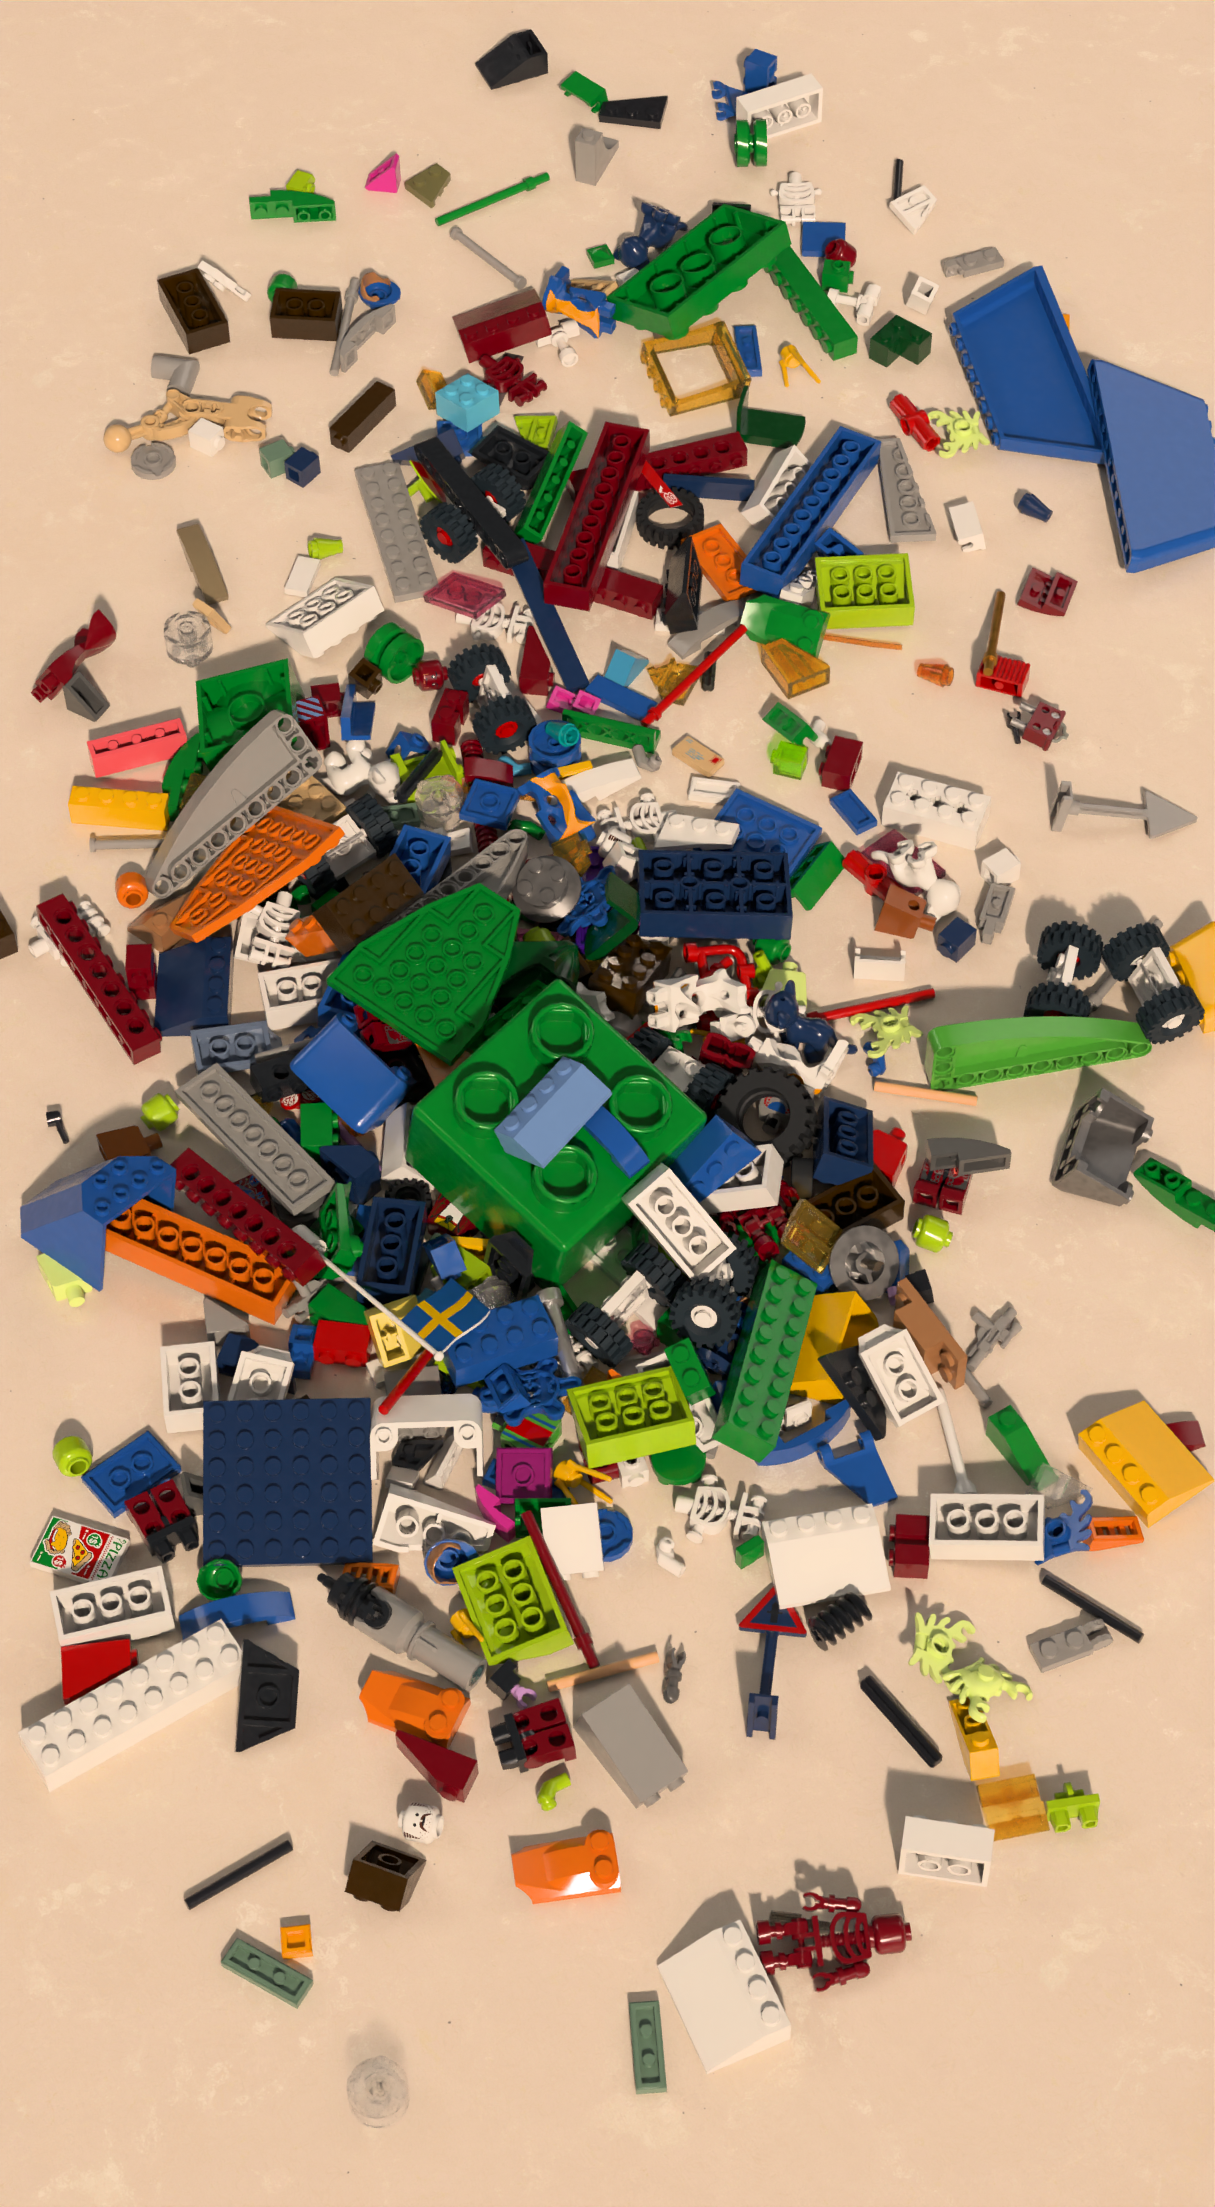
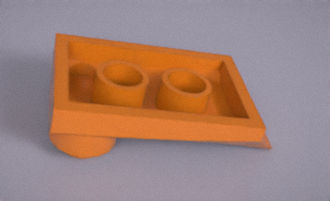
M372 1670L359 1695V1699L365 1707L368 1722L393 1732L401 1730L449 1749L471 1705L470 1698L464 1697L463 1693L457 1688L443 1689L395 1671Z
M594 1830L585 1837L525 1846L518 1852L511 1854L515 1886L530 1897L532 1904L621 1892L613 1833L605 1830Z

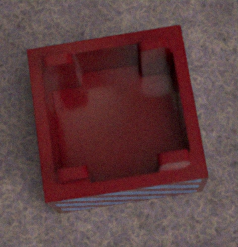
M319 695L296 701L299 725L315 749L318 751L331 747L327 713Z

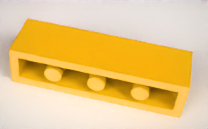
M84 786L72 787L68 802L72 823L167 831L170 822L167 806L169 801L168 793Z

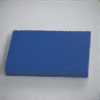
M147 1431L83 1475L81 1479L107 1511L116 1518L126 1511L124 1501L145 1491L150 1494V1489L169 1481L182 1472L174 1458Z

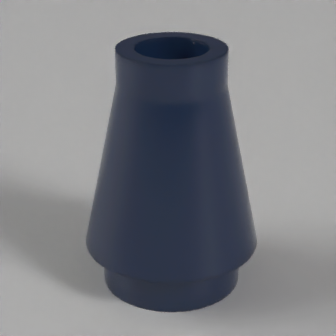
M1029 493L1022 497L1017 507L1021 510V514L1042 520L1045 523L1048 522L1053 514V511L1034 494L1030 495Z

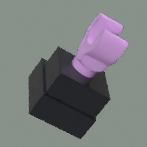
M925 1269L905 1275V1278L910 1281L927 1304L934 1302L932 1287ZM892 1286L886 1289L891 1306L895 1305L897 1286Z
M508 1659L489 1678L486 1687L503 1701L510 1694H513L518 1708L523 1710L527 1708V1704L523 1702L522 1697L527 1696L532 1701H535L537 1694L532 1689H525L519 1685L521 1678L515 1674L517 1666Z

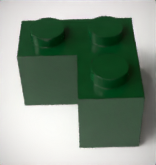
M895 315L870 338L869 359L886 368L899 356L918 365L931 353L932 333Z

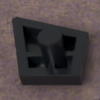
M401 1440L393 1458L392 1466L420 1471L443 1447V1441Z

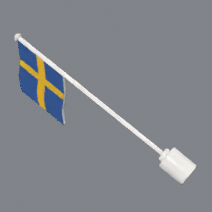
M297 1225L292 1228L295 1233L318 1250L326 1265L433 1354L436 1361L443 1360L444 1352L455 1341L479 1326L490 1314L488 1307L450 1278L440 1290L417 1304L400 1320L324 1256L327 1246L321 1238L305 1225Z

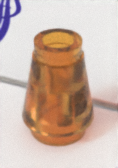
M921 663L917 670V676L940 687L950 686L954 678V668L949 667L948 664Z

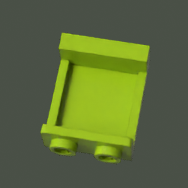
M445 740L440 741V750L443 752L441 760L407 799V803H417L462 789V778L465 777L461 764L456 763L453 747H448ZM400 753L390 755L391 762L396 763L399 767L401 784L427 754L406 761L402 760Z

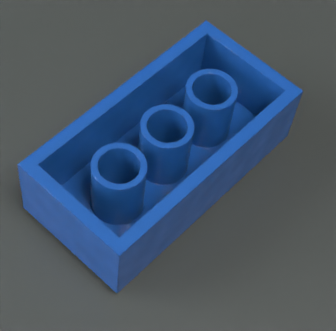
M535 1295L490 1310L488 1317L479 1326L459 1338L444 1352L443 1361L455 1388L485 1379L505 1362L514 1370L558 1355L559 1337L539 1295Z

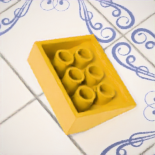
M1145 1400L1100 1418L1078 1434L1079 1449L1147 1528L1214 1482L1213 1477Z

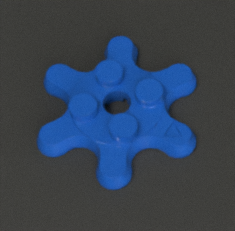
M614 866L604 867L593 880L587 882L583 881L582 877H580L581 894L579 901L558 926L557 932L559 935L570 937L580 926L587 927L592 923L597 927H602L608 922L607 912L613 907L606 903L605 883L610 872L616 875Z
M551 1357L539 1361L537 1366L531 1370L514 1369L532 1404L524 1408L505 1412L503 1414L505 1422L511 1427H516L522 1423L525 1417L537 1413L544 1414L553 1421L560 1420L564 1415L565 1406L558 1399L567 1396L566 1389L582 1386L581 1379L575 1376L566 1378L554 1376L558 1362ZM489 1388L480 1393V1400L486 1407L497 1406ZM528 1392H535V1393H533V1396L530 1397V1394H529Z

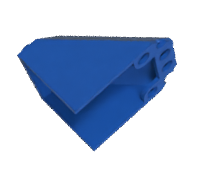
M118 1156L59 1179L20 1207L21 1238L100 1292L103 1289L106 1225L141 1199L174 1212L177 1169L157 1156Z

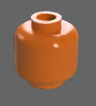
M127 872L119 876L115 882L116 897L123 907L138 908L147 901L149 891L145 878L141 874Z

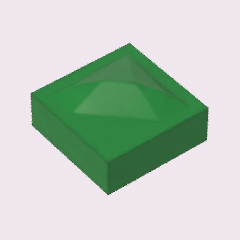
M607 244L587 249V256L594 269L615 264L614 256Z
M759 1535L754 1536L736 1548L735 1563L740 1569L749 1566L764 1556V1541Z

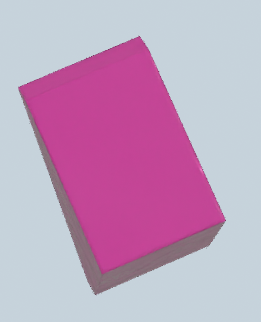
M397 153L369 173L365 189L379 192H398L401 172L400 159Z

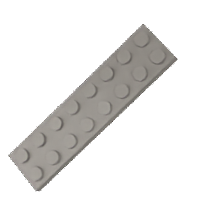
M390 462L354 469L355 478L395 603L440 594L437 577L400 464Z
M215 1063L175 1090L177 1098L293 1216L306 1209L335 1187V1181L218 1063Z

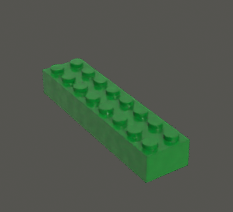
M772 1259L755 1278L712 1438L758 1463L776 1447L817 1288L815 1282Z

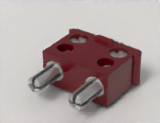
M1024 701L1019 705V709L1032 714L1028 724L1015 717L1010 722V725L1024 731L1022 739L1043 748V751H1047L1052 742L1058 743L1062 739L1067 740L1069 736L1066 733V725L1063 723L1066 712L1064 710L1060 711L1041 701L1037 707ZM1060 726H1062L1064 735L1054 739Z

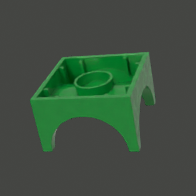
M288 658L196 681L200 753L209 771L211 772L229 750L269 712L277 709L291 715L299 725L296 701L305 699V695ZM284 718L279 720L278 728L283 725ZM297 736L292 739L291 746L296 743Z

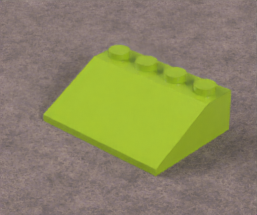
M908 553L815 557L818 610L831 614L827 629L913 625L915 604Z
M671 1366L566 1389L582 1452L589 1469L696 1444L695 1420Z
M530 1535L452 1568L472 1623L484 1637V1641L480 1642L489 1666L503 1664L508 1659L514 1662L550 1655L574 1644L545 1568Z

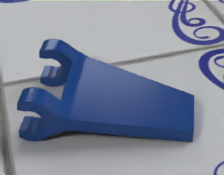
M720 81L713 82L714 90H718L712 91L713 99H720L724 96L726 98V103L717 104L718 111H723L716 112L717 120L723 121L729 117L736 116V97L748 94V92L729 87Z
M870 1430L859 1433L860 1439H858V1443L861 1448L860 1451L834 1459L829 1444L818 1447L819 1453H817V1456L824 1469L866 1504L872 1503L873 1507L898 1498L877 1452Z

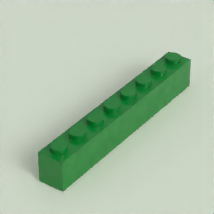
M791 246L787 247L777 255V261L770 267L764 268V271L770 274L775 286L781 289L784 298L789 300L795 313L801 316L804 325L809 327L814 339L820 342L824 352L828 353L833 361L856 354L858 336Z

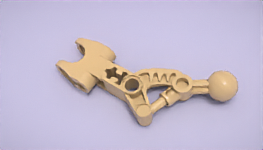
M170 389L166 392L167 403L164 407L157 409L153 415L144 416L141 419V425L128 429L120 424L112 425L106 429L103 437L104 444L110 451L121 453L129 448L132 440L141 437L146 440L164 441L187 435L188 430L200 418H204L223 427L224 437L230 441H261L266 439L267 436L266 425L257 420H267L272 417V404L251 396L241 395L234 396L230 403L192 399L176 389ZM262 407L267 412L256 411L255 408ZM169 412L178 418L175 421L164 424L168 419L167 415ZM250 429H258L261 433H253Z

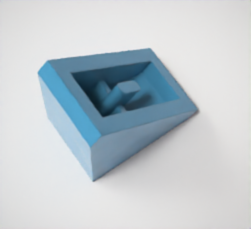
M616 649L604 677L627 688L649 664V660L630 650Z

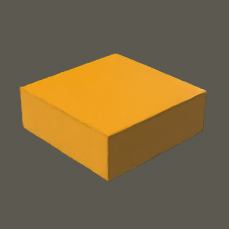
M310 1924L280 1927L283 1960L313 1956Z

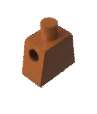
M890 884L875 931L913 939L918 927L932 932L937 918L923 913L927 903L925 899Z
M136 1125L96 1135L98 1147L104 1161L118 1156H151L152 1151L163 1147L158 1133L143 1137L139 1127Z

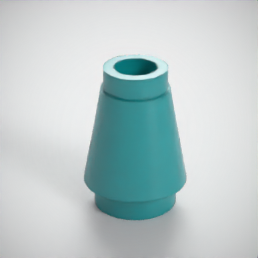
M551 721L545 728L547 735L564 747L573 746L579 740V730L572 723Z

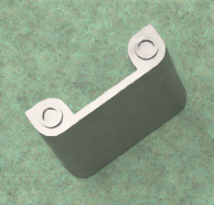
M1100 1089L1086 1100L1073 1116L1055 1170L1052 1186L1063 1192L1116 1206L1128 1204L1134 1195V1191L1132 1190L1133 1185L1126 1180L1137 1147L1143 1142H1148L1153 1134L1151 1128L1154 1118L1106 1089Z

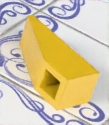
M966 1697L964 1704H961L959 1699L949 1700V1708L961 1754L971 1781L1000 1776L998 1746L987 1720L984 1723H980L971 1718L968 1712L970 1704L968 1697Z

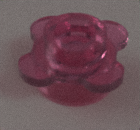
M647 1329L637 1330L633 1335V1340L630 1341L633 1343V1349L642 1355H650L651 1350L660 1345V1340L655 1337L652 1331Z

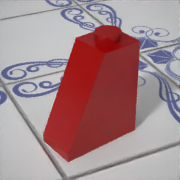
M130 1639L61 1647L62 1687L65 1706L139 1665L138 1650L132 1649Z

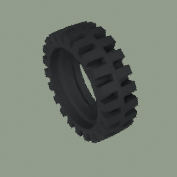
M672 487V492L683 504L673 508L684 510L693 518L687 525L676 529L661 528L649 521L648 517L655 511L670 507L656 490H654V494L651 492L646 494V498L643 497L641 503L637 506L636 522L640 537H643L646 543L650 541L651 546L655 547L658 544L660 549L668 546V550H673V546L679 549L681 539L703 531V504L698 497H694L692 492L687 494L685 489H681L678 492L677 487Z

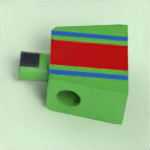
M499 1413L492 1424L493 1429L501 1432V1448H553L562 1435L561 1419L553 1421L540 1413L528 1415L516 1427L509 1426L505 1422L503 1415Z

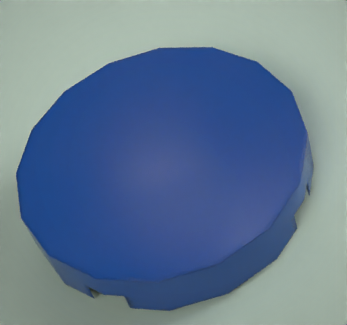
M598 1509L604 1562H612L622 1558L629 1551L633 1543V1528L629 1519L621 1512Z

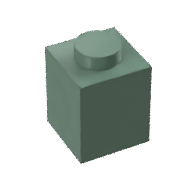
M281 439L259 448L261 466L271 479L285 473L284 462L295 453L293 447L288 446Z

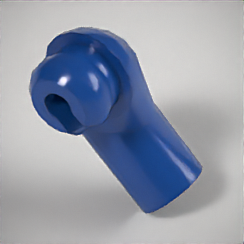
M871 1041L863 1046V1051L866 1054L869 1050L876 1051L872 1049ZM885 1054L880 1058L872 1059L873 1063L868 1065V1069H870L868 1072L871 1076L876 1077L879 1074H884L886 1070Z
M285 1118L280 1121L281 1127L301 1146V1127L296 1120Z

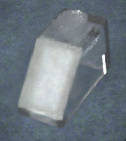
M1043 1462L1037 1467L1025 1494L1044 1495L1045 1508L1051 1509L1070 1503L1071 1500L1083 1499L1085 1496L1080 1494L1081 1490L1085 1489L1091 1493L1093 1488Z

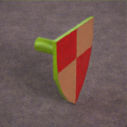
M410 460L411 466L419 477L417 481L407 488L410 497L420 491L426 503L431 502L434 497L439 503L446 502L445 493L422 464Z

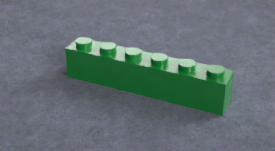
M571 421L557 432L514 530L519 539L524 538L525 542L537 545L543 539L588 435V432Z

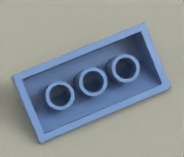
M563 1056L494 1131L505 1153L544 1169L608 1100L612 1092L583 1064Z

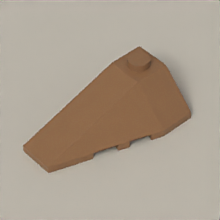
M193 889L143 913L127 928L128 932L145 943L152 944V947L160 953L171 950L183 937L175 935L169 926Z

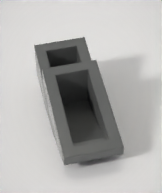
M943 1137L927 1139L925 1154L930 1171L956 1167L958 1176L1010 1169L1012 1153L1008 1148L981 1140Z

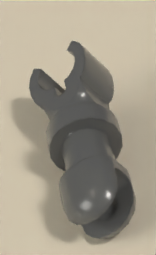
M675 1648L669 1650L665 1657L669 1670L665 1672L667 1686L664 1688L663 1699L669 1704L676 1702L679 1698L680 1689H678V1682L682 1680L680 1670L686 1660V1653L684 1651L677 1655V1661L674 1657Z

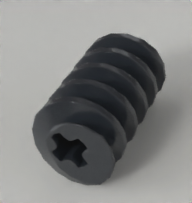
M848 1592L843 1598L837 1599L834 1605L830 1604L826 1607L825 1611L821 1610L818 1612L817 1617L813 1616L808 1619V1629L817 1646L827 1651L826 1641L833 1646L836 1645L837 1640L834 1635L843 1640L846 1638L844 1628L849 1633H853L855 1631L853 1622L857 1626L862 1627L864 1625L862 1616L870 1621L872 1620V1614L861 1598L852 1592Z

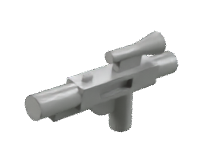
M338 1277L333 1280L324 1278L319 1281L310 1280L304 1287L294 1280L293 1283L300 1296L282 1309L283 1315L286 1318H290L296 1314L294 1318L297 1323L301 1324L309 1316L308 1304L328 1283L336 1287L344 1279Z
M1009 1307L995 1324L980 1312L973 1316L972 1320L980 1328L977 1332L978 1342L968 1354L970 1360L966 1366L971 1372H974L982 1360L989 1353H992L998 1341L1002 1342L1000 1347L1004 1349L1010 1340L1022 1330V1326L1017 1322L1013 1323L1010 1331L1007 1330L1017 1315L1015 1309Z

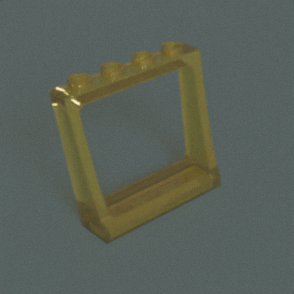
M724 321L689 331L686 336L677 340H668L663 337L643 342L640 354L641 363L647 365V376L649 379L654 380V392L660 394V405L662 408L667 409L670 417L739 399L744 385L750 387L752 379ZM710 345L728 383L682 399L676 398L657 354Z

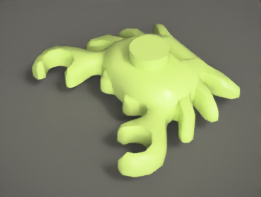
M965 410L962 411L963 417L955 411L949 412L951 417L941 411H932L927 415L929 421L934 418L939 419L936 421L937 427L948 425L947 432L950 435L949 440L951 442L943 443V448L950 451L944 452L940 450L939 456L948 459L953 457L959 448H962V453L968 452L971 446H973L974 450H977L979 442L982 445L990 444V441L980 433L979 411L974 414L973 419Z
M908 1006L902 1008L901 1014L890 1007L888 1008L889 1014L876 1010L874 1011L875 1016L859 1013L849 1019L851 1025L855 1026L856 1023L861 1022L862 1030L873 1027V1031L877 1033L879 1041L871 1042L872 1049L876 1051H867L869 1058L882 1057L890 1046L893 1049H898L901 1043L906 1042L909 1044L911 1036L915 1038L923 1036L922 1031L909 1023Z
M917 1612L915 1614L916 1634L914 1649L908 1664L913 1666L919 1661L921 1674L927 1676L929 1673L935 1683L940 1684L942 1683L941 1676L952 1671L948 1668V1665L954 1662L952 1650L955 1649L956 1644L952 1641V1638L960 1643H964L967 1639L962 1634V1628L968 1634H974L976 1629L969 1621L965 1620L958 1621L951 1628L947 1629L945 1625L950 1622L951 1619L949 1617L940 1620L935 1626L936 1615L934 1613L930 1615L925 1625L922 1615ZM944 1680V1683L950 1691V1688L955 1681ZM959 1689L953 1694L960 1695L962 1689Z
M980 1657L978 1661L969 1666L942 1675V1679L945 1681H955L950 1688V1692L955 1693L962 1689L959 1695V1702L961 1704L965 1703L966 1697L970 1699L969 1715L980 1723L986 1722L987 1717L985 1713H988L990 1709L986 1702H989L992 1696H1000L1002 1690L1006 1691L1014 1700L1017 1698L1018 1692L1024 1693L1028 1701L1033 1697L1032 1690L1028 1685L1012 1681V1676L1005 1671L999 1670L1000 1668L996 1664H984L985 1659L983 1657Z

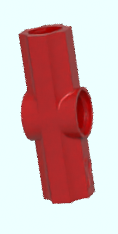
M903 394L896 395L890 402L889 408L900 420L904 434L906 436L912 435L923 450L928 452L935 450L936 446L940 444V437L931 427L926 412L922 409L917 410L907 396H903Z
M853 849L842 861V867L864 884L865 892L871 896H878L884 901L890 884L904 889L887 875V869L883 865L872 863L858 850L855 851Z

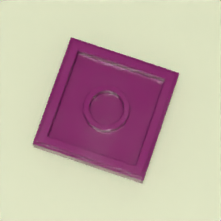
M497 1448L496 1496L500 1499L501 1504H515V1499L552 1498L553 1448Z

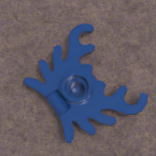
M1082 1489L1080 1494L1085 1496V1501L1082 1504H1077L1075 1500L1070 1501L1073 1511L1071 1516L1061 1513L1057 1518L1047 1517L1045 1519L1044 1561H1035L1036 1565L1043 1564L1052 1558L1068 1553L1090 1550L1087 1544L1080 1543L1088 1539L1092 1534L1091 1529H1087L1092 1521V1516L1087 1514L1081 1521L1093 1503V1497L1088 1490Z

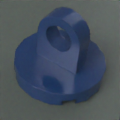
M734 1333L728 1342H724L723 1346L718 1347L715 1344L711 1351L703 1347L698 1348L697 1352L705 1370L711 1374L718 1373L722 1375V1380H728L740 1335ZM731 1340H734L735 1347L732 1352L728 1353L727 1346Z

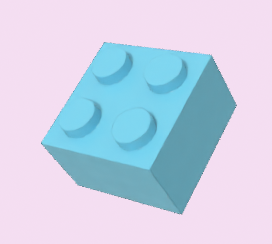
M468 373L435 392L437 415L447 421H451L455 426L467 433L500 413L499 391Z

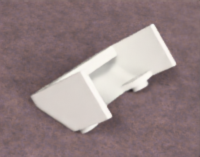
M473 1394L401 1396L386 1415L381 1414L378 1407L387 1396L375 1400L371 1410L370 1429L371 1480H379V1451H389L396 1446L398 1442V1428L454 1427V1439L459 1446L466 1449L477 1448V1476L484 1477L482 1403L477 1396Z

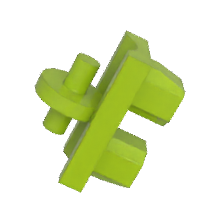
M1070 1782L1064 1783L1063 1792L1054 1793V1800L1046 1801L1045 1821L1051 1822L1055 1833L1070 1830V1818L1074 1817L1080 1818L1082 1828H1094L1098 1823L1099 1794L1084 1795L1083 1789L1073 1790Z

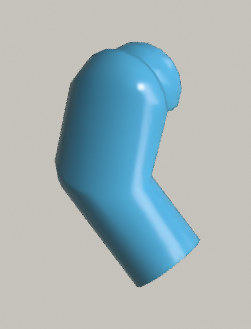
M505 755L500 756L497 760L513 766V777L532 774L530 762L517 764Z

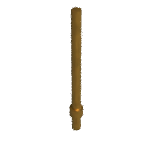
M998 591L996 594L988 647L983 656V673L986 676L993 674L994 666L997 664L998 655L996 650L1006 596L1003 591Z

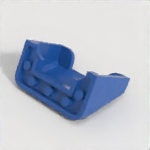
M341 1011L295 1056L290 1063V1068L353 1130L365 1134L384 1123L417 1081L404 1066H393L390 1068L355 1034L358 1029L356 1019L349 1013Z

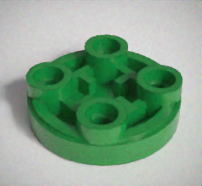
M696 1445L651 1455L652 1470L657 1476L658 1481L663 1485L697 1483L701 1479L706 1466V1452L703 1453Z

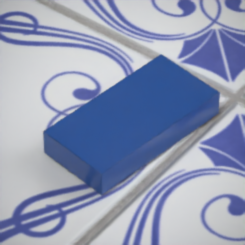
M851 789L830 798V805L856 836L877 826V819Z

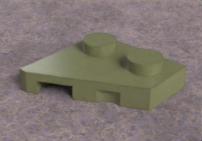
M436 163L405 181V189L432 209L435 206L436 198L442 195L444 188L449 184L451 174Z

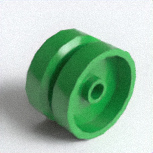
M755 119L752 133H750L748 120H736L734 154H736L737 167H748L750 164V153H753V163L756 167L767 166L766 119Z
M390 622L379 628L370 638L365 649L364 658L382 670L383 678L390 683L398 684L408 679L412 675V668H415L416 664L422 660L424 644L419 638L408 633L399 624Z

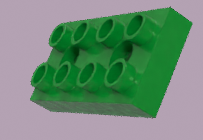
M723 204L607 296L608 302L616 304L613 319L632 325L637 330H647L662 335L668 340L683 338L689 333V327L702 316L714 313L719 308V303L729 294L745 288L750 277L760 269L770 267L777 261V255L792 244L786 222Z

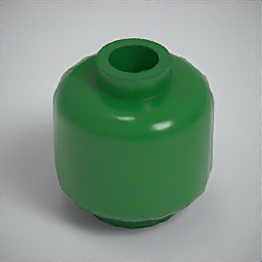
M286 274L275 275L271 279L267 290L268 298L273 303L276 288L298 289L295 279Z
M753 939V945H755L754 953L760 950L764 951L772 965L784 962L790 955V940Z

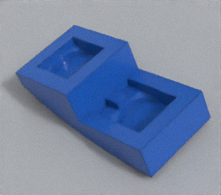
M293 1324L288 1341V1352H290L291 1359L295 1364L292 1373L295 1378L311 1379L315 1362L313 1343L317 1326Z

